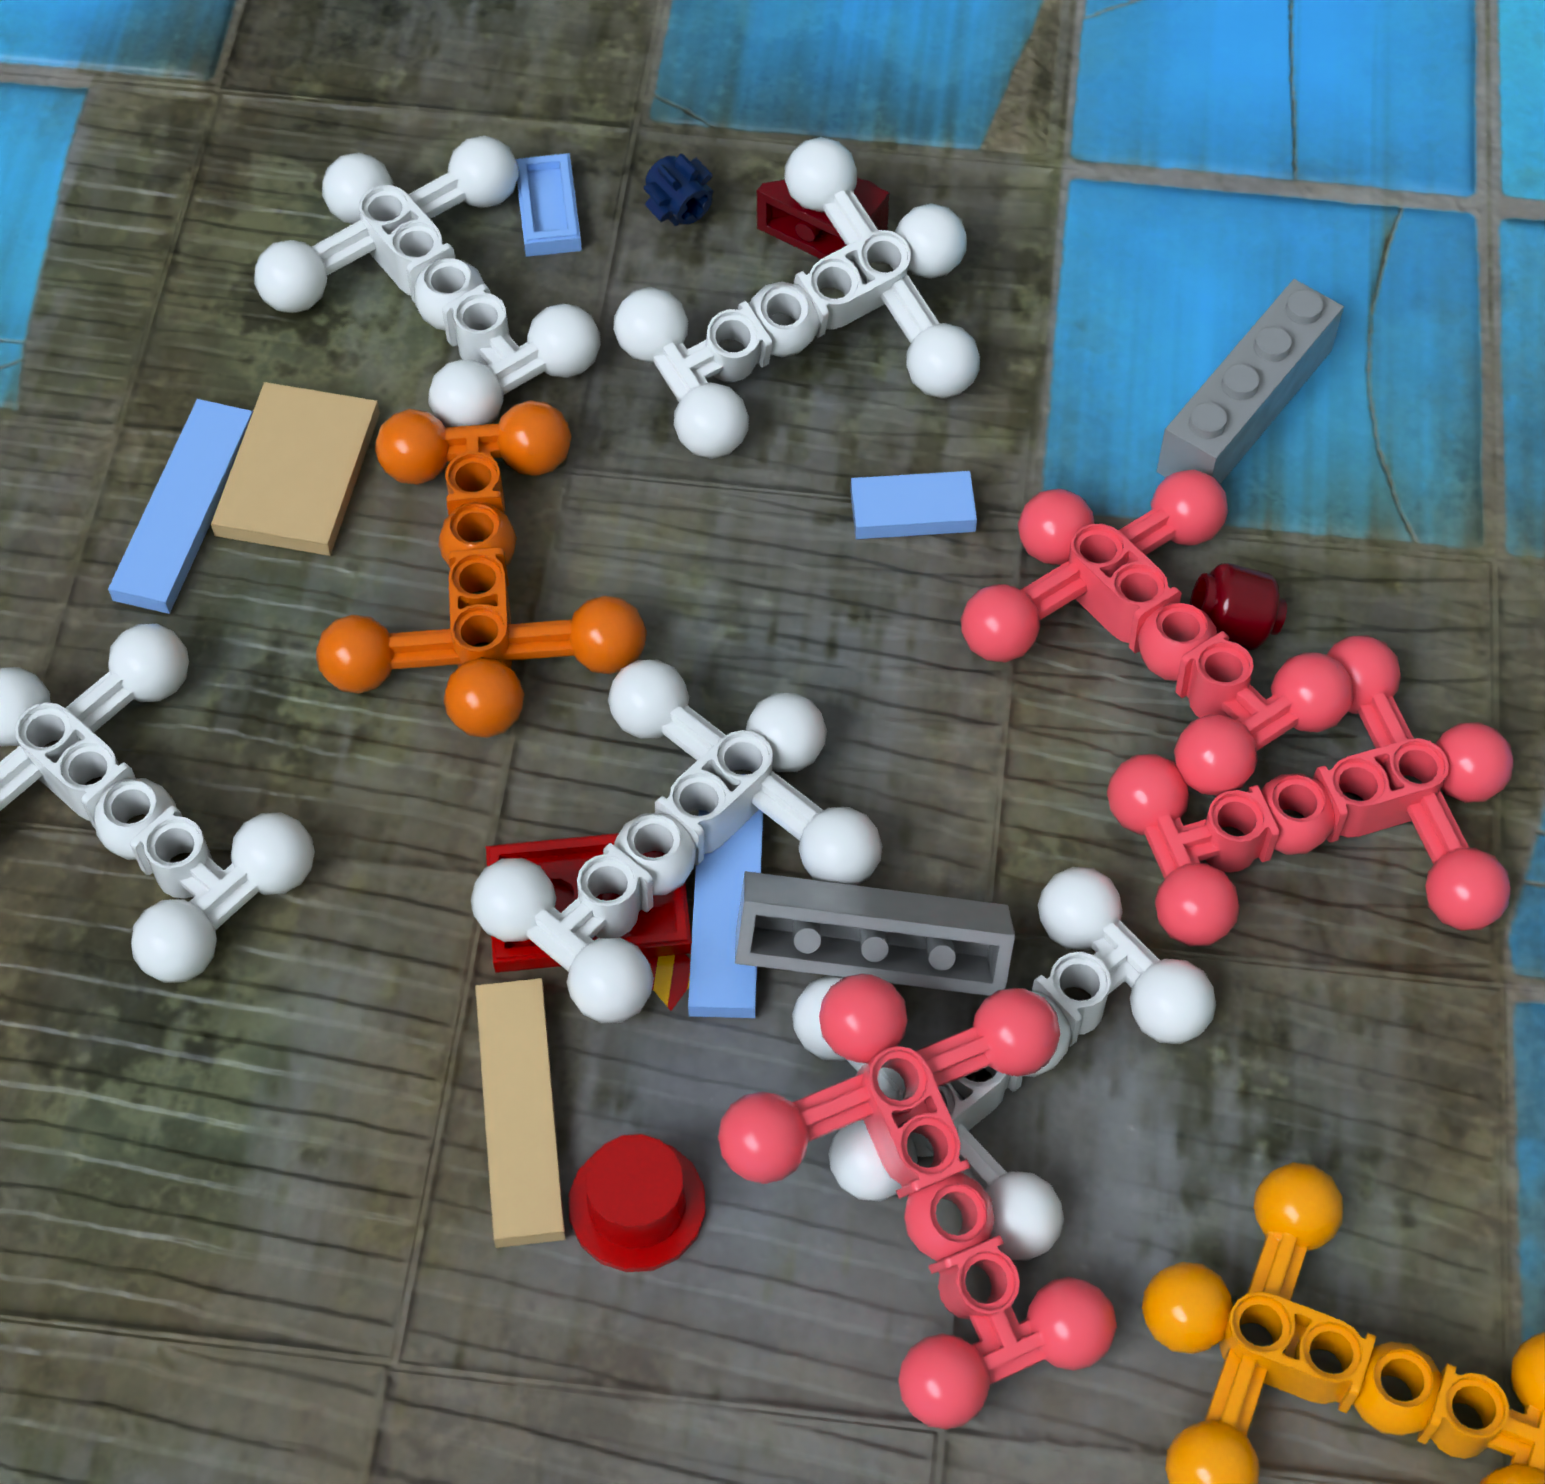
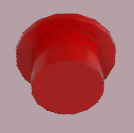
M644 1134L622 1135L606 1142L578 1169L569 1191V1222L580 1246L600 1264L624 1272L654 1271L678 1260L697 1240L706 1216L704 1184L694 1164L673 1146L664 1144L661 1140Z

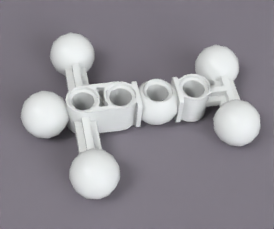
M488 136L466 139L453 150L448 173L409 194L401 188L393 186V180L385 165L373 156L363 153L340 156L326 170L322 185V197L331 214L343 222L352 225L313 246L295 240L273 243L259 255L255 267L254 284L263 301L277 311L295 313L309 310L323 297L327 275L370 253L396 285L407 295L411 296L423 320L436 329L445 330L447 341L450 345H458L462 360L450 362L433 376L429 390L428 404L434 416L441 420L445 427L492 424L499 416L504 394L543 372L550 376L567 378L585 372L595 362L601 345L600 332L589 313L578 306L558 304L546 307L532 319L527 342L518 346L509 335L506 307L502 300L490 293V289L484 283L478 269L464 260L455 259L454 248L449 243L443 245L442 235L430 219L463 201L471 206L480 208L500 205L514 192L518 179V163L510 147L498 139Z
M824 137L806 140L791 153L785 165L784 179L790 196L805 209L825 212L847 246L820 259L813 265L808 275L803 271L797 273L794 284L781 281L765 285L752 297L749 304L747 301H744L738 305V310L728 309L719 312L711 319L707 327L706 340L689 349L683 344L688 335L687 316L682 303L669 291L653 287L633 291L621 302L615 313L613 330L620 347L633 359L656 365L679 402L674 411V427L680 442L694 455L709 459L729 455L743 442L749 428V415L743 399L730 387L712 382L708 383L706 379L714 376L724 382L743 380L752 373L756 364L759 363L761 367L768 365L770 355L786 357L798 354L813 341L815 335L819 338L825 335L826 329L843 327L883 305L887 306L911 343L907 350L906 366L912 383L926 395L942 399L960 395L974 383L980 371V355L975 339L962 327L946 323L940 324L907 275V272L910 271L913 275L929 279L944 276L951 272L962 261L967 251V236L962 220L948 207L930 203L914 207L900 220L895 232L887 230L878 231L853 193L857 185V169L852 153L839 141ZM884 262L890 265L894 271L888 273L874 270L869 264ZM826 287L836 288L845 296L839 299H830L819 290ZM777 313L786 314L792 317L795 323L787 326L778 325L769 317ZM725 340H736L745 349L739 352H728L718 344Z
M137 624L122 632L111 645L108 662L109 672L66 708L59 704L51 703L48 689L35 674L20 667L0 668V746H18L0 761V811L39 779L75 813L91 821L92 826L96 829V835L110 852L127 860L136 859L140 869L146 875L154 873L157 883L163 892L174 898H182L161 900L145 909L133 926L131 947L134 960L147 975L163 983L187 982L203 973L213 959L217 941L215 930L258 892L263 895L285 894L301 885L312 869L315 850L311 835L299 820L282 812L261 813L243 823L233 838L231 850L232 864L223 870L213 861L201 829L194 821L182 817L170 794L161 785L146 778L136 779L132 768L128 764L121 763L119 765L111 748L94 732L132 700L156 702L176 693L187 678L189 664L187 648L174 631L159 624ZM59 740L52 746L44 747L46 744L52 741ZM102 777L101 780L94 784L85 785L86 782L93 778ZM142 814L146 815L143 819H141L138 822L130 824L127 823V821L133 818L134 816ZM191 853L180 862H169L171 858L178 854ZM193 897L189 902L184 900L185 898Z
M657 659L637 660L625 666L613 680L608 697L611 714L621 729L640 739L661 738L665 735L697 761L677 778L671 786L670 796L667 799L661 796L655 801V813L641 814L625 823L614 845L609 843L603 849V855L594 856L584 863L579 870L577 878L578 898L562 913L554 908L556 903L554 886L541 866L524 858L500 859L484 868L476 880L471 897L474 917L487 934L503 942L526 941L530 939L569 972L567 985L570 997L583 1015L600 1023H620L640 1013L651 995L654 977L651 965L639 947L617 937H621L632 930L637 923L640 910L647 913L653 908V895H667L683 886L694 868V864L699 865L704 860V854L711 853L721 847L759 809L800 841L798 850L804 868L813 880L857 886L867 881L881 861L883 847L878 829L870 818L851 807H830L823 810L773 772H798L813 764L823 749L827 729L822 713L812 700L796 693H774L758 702L747 720L746 731L740 730L725 735L688 706L689 695L686 684L674 667ZM747 770L751 771L752 773L742 775L734 773V771ZM703 810L709 812V814L696 816L689 814V812ZM650 851L665 853V855L657 858L646 857L643 854ZM608 892L620 895L617 899L609 901L596 898L600 894ZM594 936L598 937L595 941L592 939Z
M1071 867L1052 877L1041 891L1038 902L1040 921L1049 938L1066 949L1086 951L1093 949L1096 953L1094 955L1084 952L1068 953L1060 957L1052 966L1048 979L1040 975L1034 980L1031 992L1044 997L1057 1013L1060 1038L1057 1050L1049 1063L1036 1073L1023 1076L1036 1077L1054 1069L1067 1053L1068 1047L1077 1041L1078 1035L1094 1030L1101 1022L1108 994L1123 982H1126L1132 988L1130 994L1132 1014L1143 1033L1159 1043L1182 1044L1200 1036L1212 1022L1216 1009L1214 989L1205 972L1187 960L1163 959L1160 961L1121 922L1123 910L1120 895L1109 877L1094 868ZM827 975L809 983L798 997L792 1013L794 1031L803 1047L823 1060H847L836 1054L824 1040L819 1021L822 999L830 987L844 977ZM1069 987L1082 988L1092 998L1082 1001L1074 1000L1065 995L1062 990ZM847 1060L857 1072L865 1064ZM886 1067L880 1068L878 1073L879 1088L890 1099L901 1101L904 1098L906 1089L904 1080L895 1070ZM986 1067L984 1069L993 1076V1078L987 1081L975 1082L962 1077L938 1089L959 1135L961 1144L960 1162L968 1159L971 1168L962 1171V1173L978 1181L991 1197L995 1219L991 1238L1001 1235L1004 1244L999 1245L998 1249L1010 1257L1011 1260L1028 1261L1046 1253L1060 1237L1064 1223L1062 1204L1052 1185L1034 1173L1015 1171L1007 1173L969 1132L971 1128L997 1108L1002 1102L1007 1088L1015 1092L1021 1087L1023 1076L1007 1075ZM864 1120L841 1128L836 1133L829 1150L830 1169L840 1187L859 1200L883 1201L896 1195V1190L902 1188V1186L892 1179L883 1167ZM910 1133L906 1146L908 1155L913 1162L917 1164V1156H934L933 1147L926 1137L918 1133Z

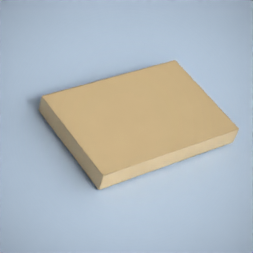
M264 382L211 522L214 536L331 556L380 415L378 401Z

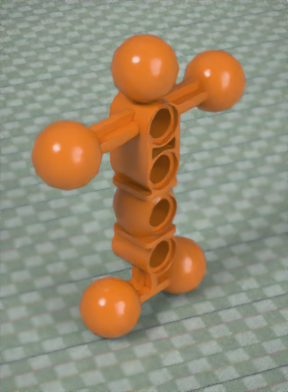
M529 400L511 407L501 416L499 424L445 427L441 420L428 411L407 409L393 414L381 425L375 446L377 459L384 471L399 483L419 485L434 480L446 469L445 478L449 494L446 497L449 516L444 520L438 545L443 559L450 568V629L389 633L382 624L369 616L349 615L336 619L321 633L316 650L319 671L328 682L342 692L359 694L377 689L390 677L393 669L457 665L458 669L450 675L443 701L446 713L454 725L467 735L489 738L505 733L519 719L523 707L525 694L521 681L511 669L512 660L574 656L580 664L591 672L613 674L640 658L645 646L647 630L637 608L623 598L601 596L587 600L573 613L571 620L511 624L510 602L507 590L509 586L507 566L511 563L517 537L512 523L504 513L505 500L498 463L493 458H502L506 465L519 474L539 476L554 471L566 460L572 437L569 425L562 412L549 403ZM481 590H482V591H486L485 593H481V594H472V593H474V592L481 591ZM482 642H488V643H490V644H488V645H486V646H482V647H475V646H474L475 644L482 643Z

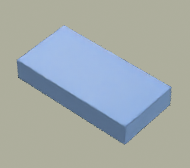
M570 153L516 159L518 163L517 186L526 257L582 251Z
M970 471L851 478L850 492L855 539L976 532L977 517Z

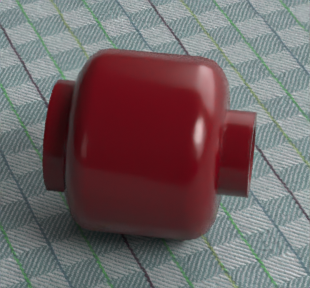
M1221 563L1209 574L1203 573L1200 575L1190 598V605L1199 608L1209 615L1216 626L1217 634L1224 631L1229 636L1230 642L1237 643L1246 650L1259 648L1265 643L1270 634L1277 635L1284 625L1287 614V602L1285 599L1280 598L1279 585L1273 575L1229 563Z

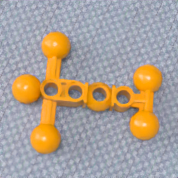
M1292 1162L1279 1167L1266 1175L1256 1189L1254 1199L1255 1218L1266 1238L1248 1292L1238 1299L1234 1306L1230 1292L1221 1276L1204 1264L1180 1262L1168 1266L1154 1275L1144 1290L1142 1311L1146 1325L1155 1340L1172 1352L1187 1354L1208 1350L1219 1343L1222 1358L1224 1359L1205 1420L1191 1424L1179 1432L1167 1450L1165 1470L1169 1484H1258L1260 1466L1256 1452L1247 1434L1264 1384L1314 1403L1327 1404L1337 1402L1339 1403L1338 1410L1346 1414L1353 1404L1362 1420L1380 1433L1403 1436L1419 1432L1418 1442L1427 1444L1429 1439H1432L1441 1451L1451 1457L1461 1459L1476 1457L1486 1450L1487 1447L1512 1457L1509 1466L1496 1468L1484 1477L1480 1484H1545V1332L1535 1334L1520 1344L1512 1359V1389L1525 1409L1524 1414L1509 1409L1505 1392L1497 1382L1485 1375L1476 1373L1457 1375L1455 1374L1456 1366L1448 1363L1440 1373L1432 1358L1413 1344L1387 1342L1374 1346L1375 1335L1367 1333L1362 1338L1354 1327L1344 1321L1291 1301L1306 1253L1320 1248L1332 1240L1343 1221L1344 1205L1342 1195L1332 1177L1315 1165ZM1255 1323L1263 1326L1271 1334L1274 1344L1262 1347L1250 1343L1242 1335L1240 1325ZM1317 1349L1329 1351L1340 1361L1343 1372L1331 1374L1320 1370L1313 1363L1309 1352ZM1392 1376L1404 1381L1410 1388L1412 1400L1404 1402L1389 1396L1382 1387L1380 1377ZM1462 1403L1474 1408L1481 1417L1483 1428L1472 1429L1461 1424L1454 1415L1452 1404Z

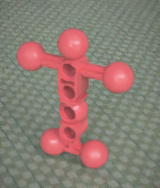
M1195 469L1183 470L1167 476L1158 485L1153 495L1151 511L1119 530L1109 525L1095 524L1093 512L1087 502L1071 491L1051 489L1034 495L1025 504L1018 521L1021 543L1027 553L1033 558L1045 564L1060 566L1021 590L1006 584H995L978 590L967 601L960 619L962 634L972 652L987 661L1008 662L1024 656L1034 645L1040 630V620L1075 599L1114 637L1122 642L1129 643V648L1134 653L1140 651L1142 660L1151 672L1164 680L1177 681L1176 694L1181 698L1186 696L1189 698L1190 708L1199 719L1192 721L1181 733L1177 740L1174 754L1176 766L1185 783L1201 794L1218 796L1226 791L1240 790L1254 773L1258 761V750L1292 728L1305 732H1321L1335 727L1349 711L1353 700L1351 677L1344 666L1326 654L1309 652L1289 658L1274 676L1271 685L1272 696L1265 699L1250 685L1254 665L1249 652L1241 645L1230 642L1229 636L1224 631L1217 634L1216 626L1204 611L1193 605L1180 603L1181 591L1176 587H1168L1165 574L1146 556L1169 541L1184 546L1207 542L1213 539L1223 527L1229 512L1226 492L1213 476Z
M1368 635L1348 636L1334 644L1326 655L1339 661L1350 675L1353 700L1348 712L1359 714L1375 749L1347 756L1338 761L1330 770L1325 765L1317 767L1313 778L1302 773L1281 774L1267 782L1261 790L1258 785L1249 787L1247 792L1240 790L1226 791L1212 801L1205 820L1184 826L1181 817L1187 811L1190 799L1188 785L1185 783L1175 762L1157 754L1135 755L1121 763L1110 777L1107 796L1110 811L1120 825L1139 835L1146 836L1164 877V881L1158 887L1155 898L1159 924L1170 938L1189 947L1210 946L1225 937L1237 923L1240 906L1236 886L1224 872H1239L1249 867L1256 858H1259L1261 862L1270 861L1274 850L1285 855L1307 854L1320 846L1326 839L1331 843L1338 841L1339 836L1348 838L1359 837L1411 821L1433 863V866L1428 871L1425 885L1429 908L1442 923L1460 931L1482 930L1498 920L1508 908L1511 893L1508 872L1495 856L1477 848H1469L1441 793V789L1446 795L1464 803L1485 802L1501 792L1511 780L1513 771L1511 745L1497 729L1480 722L1459 723L1444 732L1435 744L1420 738L1414 739L1393 698L1399 690L1401 680L1398 657L1383 641ZM1407 775L1415 777L1422 783L1418 784L1411 782L1404 776ZM1343 793L1356 794L1364 801L1352 800ZM1282 810L1297 811L1298 813L1303 815L1304 818L1297 819L1290 817L1287 814H1285ZM1222 827L1237 828L1245 836L1230 835L1223 831ZM1206 860L1208 864L1200 863V861Z
M857 974L846 976L833 984L821 1002L819 1021L822 1037L836 1054L847 1060L865 1064L860 1067L855 1076L793 1102L781 1095L762 1091L746 1094L732 1103L721 1119L718 1134L721 1155L732 1171L748 1181L762 1184L782 1181L798 1169L806 1156L808 1142L864 1120L883 1167L889 1176L902 1186V1188L896 1190L899 1199L908 1196L904 1213L907 1235L920 1252L937 1261L928 1265L931 1274L936 1272L940 1274L938 1290L941 1301L947 1310L958 1318L971 1320L980 1340L970 1344L957 1336L938 1334L925 1337L910 1348L901 1363L898 1378L901 1400L911 1414L927 1426L945 1430L964 1426L976 1417L987 1400L991 1384L1044 1360L1057 1368L1072 1371L1094 1365L1105 1356L1114 1339L1117 1324L1113 1304L1100 1288L1090 1282L1078 1278L1065 1277L1052 1280L1039 1289L1029 1305L1026 1320L1018 1322L1011 1306L1019 1291L1020 1279L1017 1267L1010 1257L998 1249L999 1245L1004 1244L1001 1235L991 1238L995 1220L991 1197L978 1181L962 1173V1171L971 1168L968 1159L960 1162L961 1144L959 1135L938 1089L943 1085L986 1067L1012 1076L1029 1075L1039 1071L1049 1063L1057 1050L1060 1028L1055 1010L1044 997L1023 988L998 990L982 1002L975 1014L973 1027L914 1051L910 1048L899 1046L905 1036L907 1013L905 1000L892 983L874 975ZM880 1068L893 1069L904 1080L906 1089L904 1098L901 1101L890 1099L879 1088L878 1073ZM910 1133L921 1134L931 1143L934 1157L929 1168L919 1166L908 1155L906 1145ZM941 1198L950 1200L961 1211L963 1221L958 1235L947 1233L937 1222L936 1208ZM971 1265L980 1267L990 1278L991 1294L985 1303L976 1301L967 1291L965 1279Z

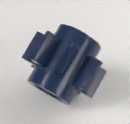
M683 153L679 154L678 157L666 156L657 161L647 173L644 190L650 195V198L644 205L661 223L669 219L674 226H678L680 223L684 225L692 224L702 218L711 206L714 191L706 183L710 181L713 174L697 157L689 161Z

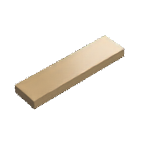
M542 978L475 985L496 1248L566 1240Z

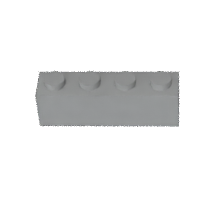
M1293 279L1165 428L1156 472L1167 477L1175 472L1195 469L1213 476L1221 484L1332 351L1344 306Z
M744 871L736 926L735 964L837 977L869 974L892 984L990 996L998 990L1006 989L1015 932L1009 907L1005 904Z

